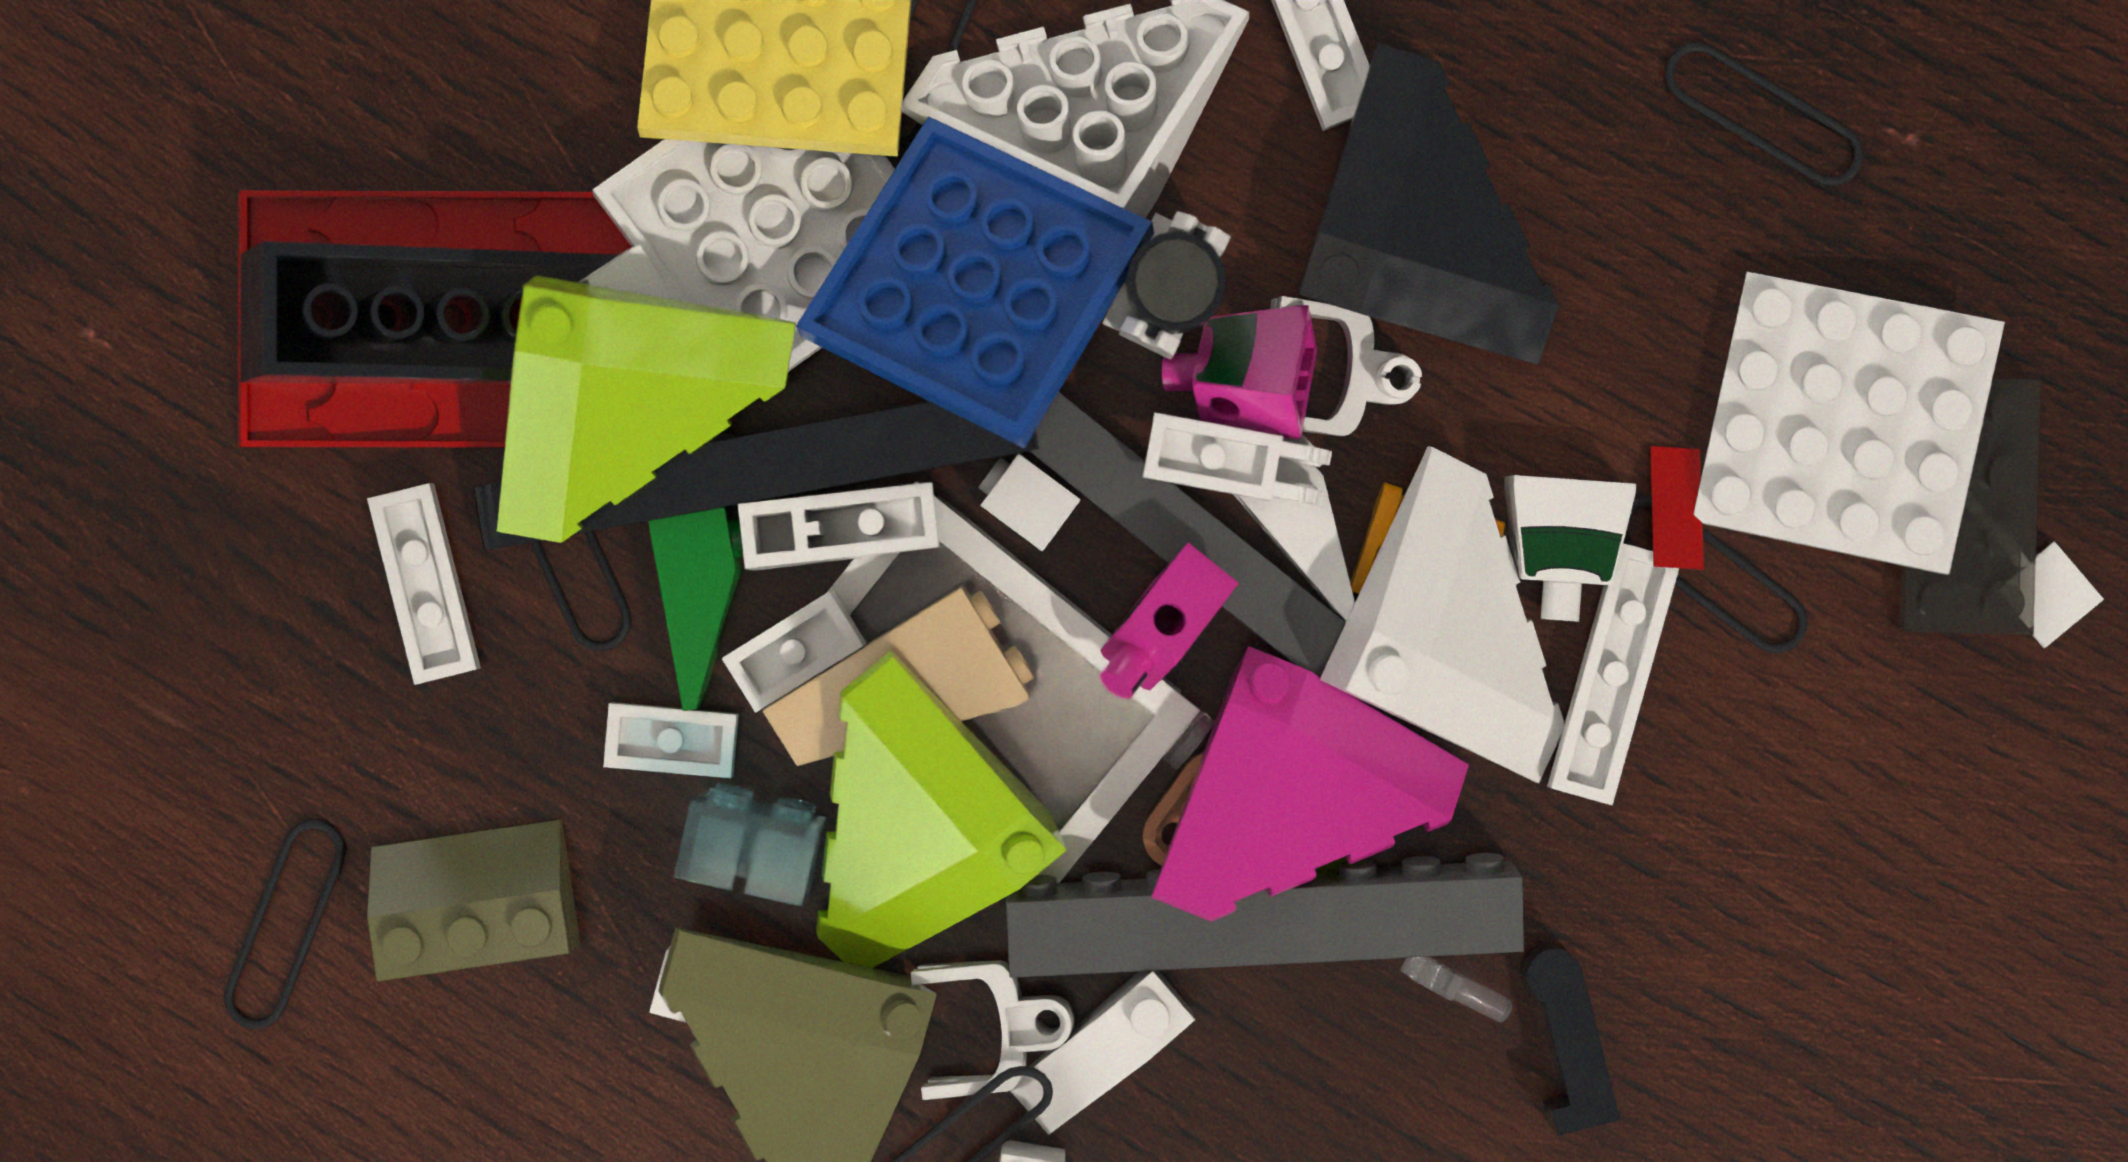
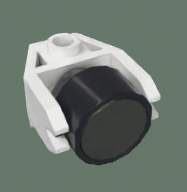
M1178 211L1173 221L1155 213L1152 219L1154 235L1140 247L1132 258L1126 281L1112 302L1102 323L1119 331L1118 335L1170 360L1174 356L1183 333L1191 332L1205 324L1222 303L1226 287L1224 264L1220 256L1230 239V236L1214 226H1206L1200 223L1196 217Z

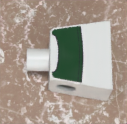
M1520 475L1505 476L1504 489L1510 550L1519 579L1543 581L1541 619L1579 622L1582 583L1612 585L1615 579L1636 494V484Z

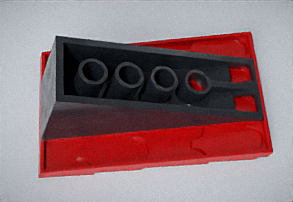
M239 191L238 447L505 448L514 353L524 285L536 275L578 283L625 250L632 248L593 196V192ZM378 309L387 315L388 324L386 327L379 320Z

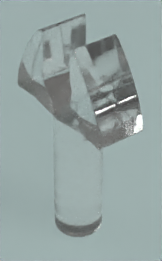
M1433 957L1406 958L1400 969L1401 972L1409 975L1410 979L1450 1001L1454 999L1497 1022L1505 1021L1511 1013L1512 1003L1508 998L1451 970Z

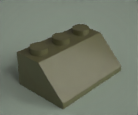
M562 819L371 847L367 920L376 981L569 954L580 945Z

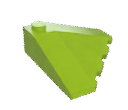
M536 275L524 285L514 353L497 532L562 543L582 529L583 525L580 521L611 501L614 505H617L656 478L655 469L684 449L689 454L728 428L732 424L729 421L730 417L759 397L765 402L783 390L787 382L796 322Z
M891 650L840 692L838 716L840 721L847 722L844 751H834L830 798L833 803H838L836 832H826L822 878L824 882L830 883L828 910H818L816 933L818 939L843 962L874 968L1018 891L1065 853L1067 848L1050 811Z

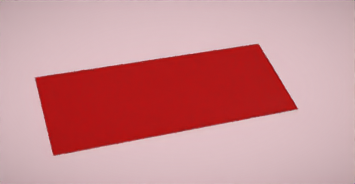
M1650 446L1653 566L1704 570L1702 522L1694 515L1701 482L1700 449Z

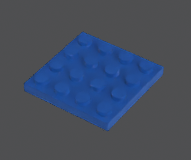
M928 116L800 318L796 328L800 337L1025 448L1125 283L1132 258L1140 247L1154 235L1153 223Z

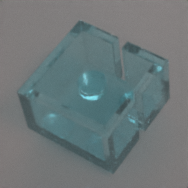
M716 783L715 788H710L709 791L704 790L690 801L673 878L732 890L735 877L747 879L744 894L798 906L804 904L812 891L828 818L814 815L815 804L787 797H779L778 802H773V806L752 801L753 790L724 783Z

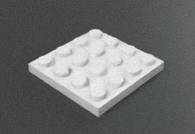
M664 139L594 188L593 196L631 247L638 244L641 245L678 301L794 321L797 325L895 168L886 156ZM795 328L788 372L822 348L800 337L797 328Z
M1747 272L1702 471L1694 515L1705 525L1948 575L1950 573L2005 322Z

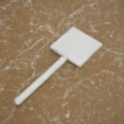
M1967 491L1964 507L2018 569L2017 572L1994 591L2043 648H2046L2104 599L2054 541L2028 562Z

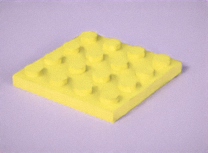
M651 0L637 126L639 135L643 138L898 157L912 0Z

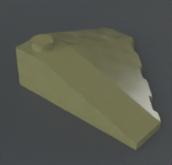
M675 928L658 989L669 1011L673 1014L681 1012L696 1038L689 1046L711 1085L715 1088L723 1086L737 1111L730 1118L752 1157L756 1160L764 1158L765 1162H871L920 1056L937 995L922 984L912 985L911 977L908 975L681 928Z

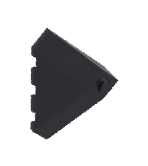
M1377 42L1297 284L1298 294L1365 316L1539 365L1559 303L1549 283L1541 284L1525 251L1531 246L1509 202L1501 203L1485 171L1491 165L1469 121L1461 122L1445 90V87L1451 84L1440 62Z

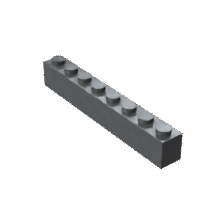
M1495 853L1471 854L1466 856V863L1440 864V859L1435 857L1413 856L1403 859L1402 866L1377 867L1376 862L1365 859L1349 865L1347 860L1338 863V869L1315 870L1317 876L1313 880L1275 896L1269 897L1265 889L1235 901L1236 910L1234 913L1211 922L1151 898L1161 869L1147 872L1146 879L1121 880V876L1114 872H1094L1084 875L1082 882L1057 883L1056 878L1053 876L1036 875L1018 891L1006 897L1010 978L1524 952L1523 877L1511 860L1504 861L1502 855Z

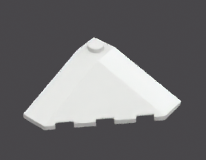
M1170 0L1171 6L1134 16L1131 4L1083 16L1085 29L1047 39L1044 27L996 39L999 52L960 62L957 50L935 55L904 98L902 112L921 125L924 124L928 116L1146 218L1159 198L1249 20V11L1224 0Z
M1428 446L1321 675L1320 681L1539 783L1560 739L1565 723L1559 704L1552 702L1542 671L1546 663L1534 624L1531 619H1526L1516 588V584L1520 583L1508 541L1505 535L1499 534L1489 502L1494 497L1487 474Z

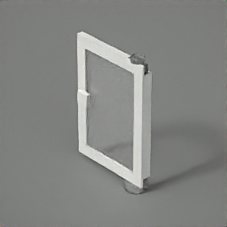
M917 480L914 484H920L921 482ZM899 482L896 486H903V484ZM934 493L939 538L938 548L853 559L829 591L834 589L867 644L963 584L971 595L980 590L984 593L1001 622L993 627L992 630L1005 650L1016 645L1031 668L1035 678L1026 683L1031 691V697L1022 704L961 722L1050 811L1067 851L1037 875L1053 876L1056 878L1057 883H1059L1160 759L1165 761L1174 770H1177L1213 727L1215 720L1165 677L1151 690L1139 687L1130 699H1123L1111 693L1100 679L1101 672L1109 663L1102 656L1100 649L1111 636V633L944 498Z

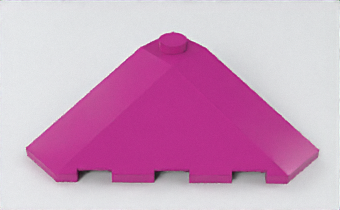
M1248 646L1229 680L1151 898L1212 922L1234 913L1236 910L1235 901L1265 889L1269 897L1280 894L1313 880L1317 876L1315 869L1342 857H1345L1350 865L1389 849L1395 844L1393 836L1420 825L1424 826L1426 832L1447 825L1452 820L1469 764L1352 695L1320 681L1321 677L1313 672Z

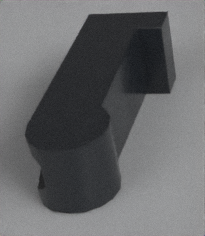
M1543 943L1532 947L1522 959L1520 976L1524 986L1537 997L1561 1093L1560 1097L1543 1101L1548 1124L1560 1136L1619 1121L1620 1116L1582 968L1578 960L1561 946L1553 943Z

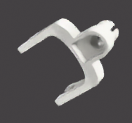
M1285 296L1271 300L1270 309L1309 305L1311 318L1338 322L1343 328L1346 337L1347 370L1338 405L1326 420L1305 417L1303 432L1333 436L1349 435L1360 423L1366 402L1384 405L1401 404L1411 399L1419 390L1422 372L1414 360L1399 353L1373 350L1374 330L1369 316L1327 303ZM1394 367L1399 368L1404 374V384L1399 390L1395 389L1391 385L1390 380L1385 378V375L1390 373Z
M1005 961L920 964L917 967L918 969H914L911 972L912 985L968 979L983 980L994 994L1002 1030L1001 1057L995 1074L931 1077L928 1083L921 1087L922 1100L974 1095L1003 1071L1012 1067L1026 1066L1027 1052L1056 1049L1068 1039L1073 1031L1074 1014L1070 1003L1057 995L1022 997L1018 978H1010L1009 964ZM1043 1010L1055 1012L1060 1019V1027L1050 1028L1043 1023L1042 1019L1038 1020ZM1022 1076L1008 1079L991 1093L1011 1091L1020 1082Z

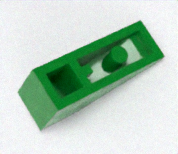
M728 507L648 521L683 711L703 706L742 572L740 557H743L740 519H733L731 508Z

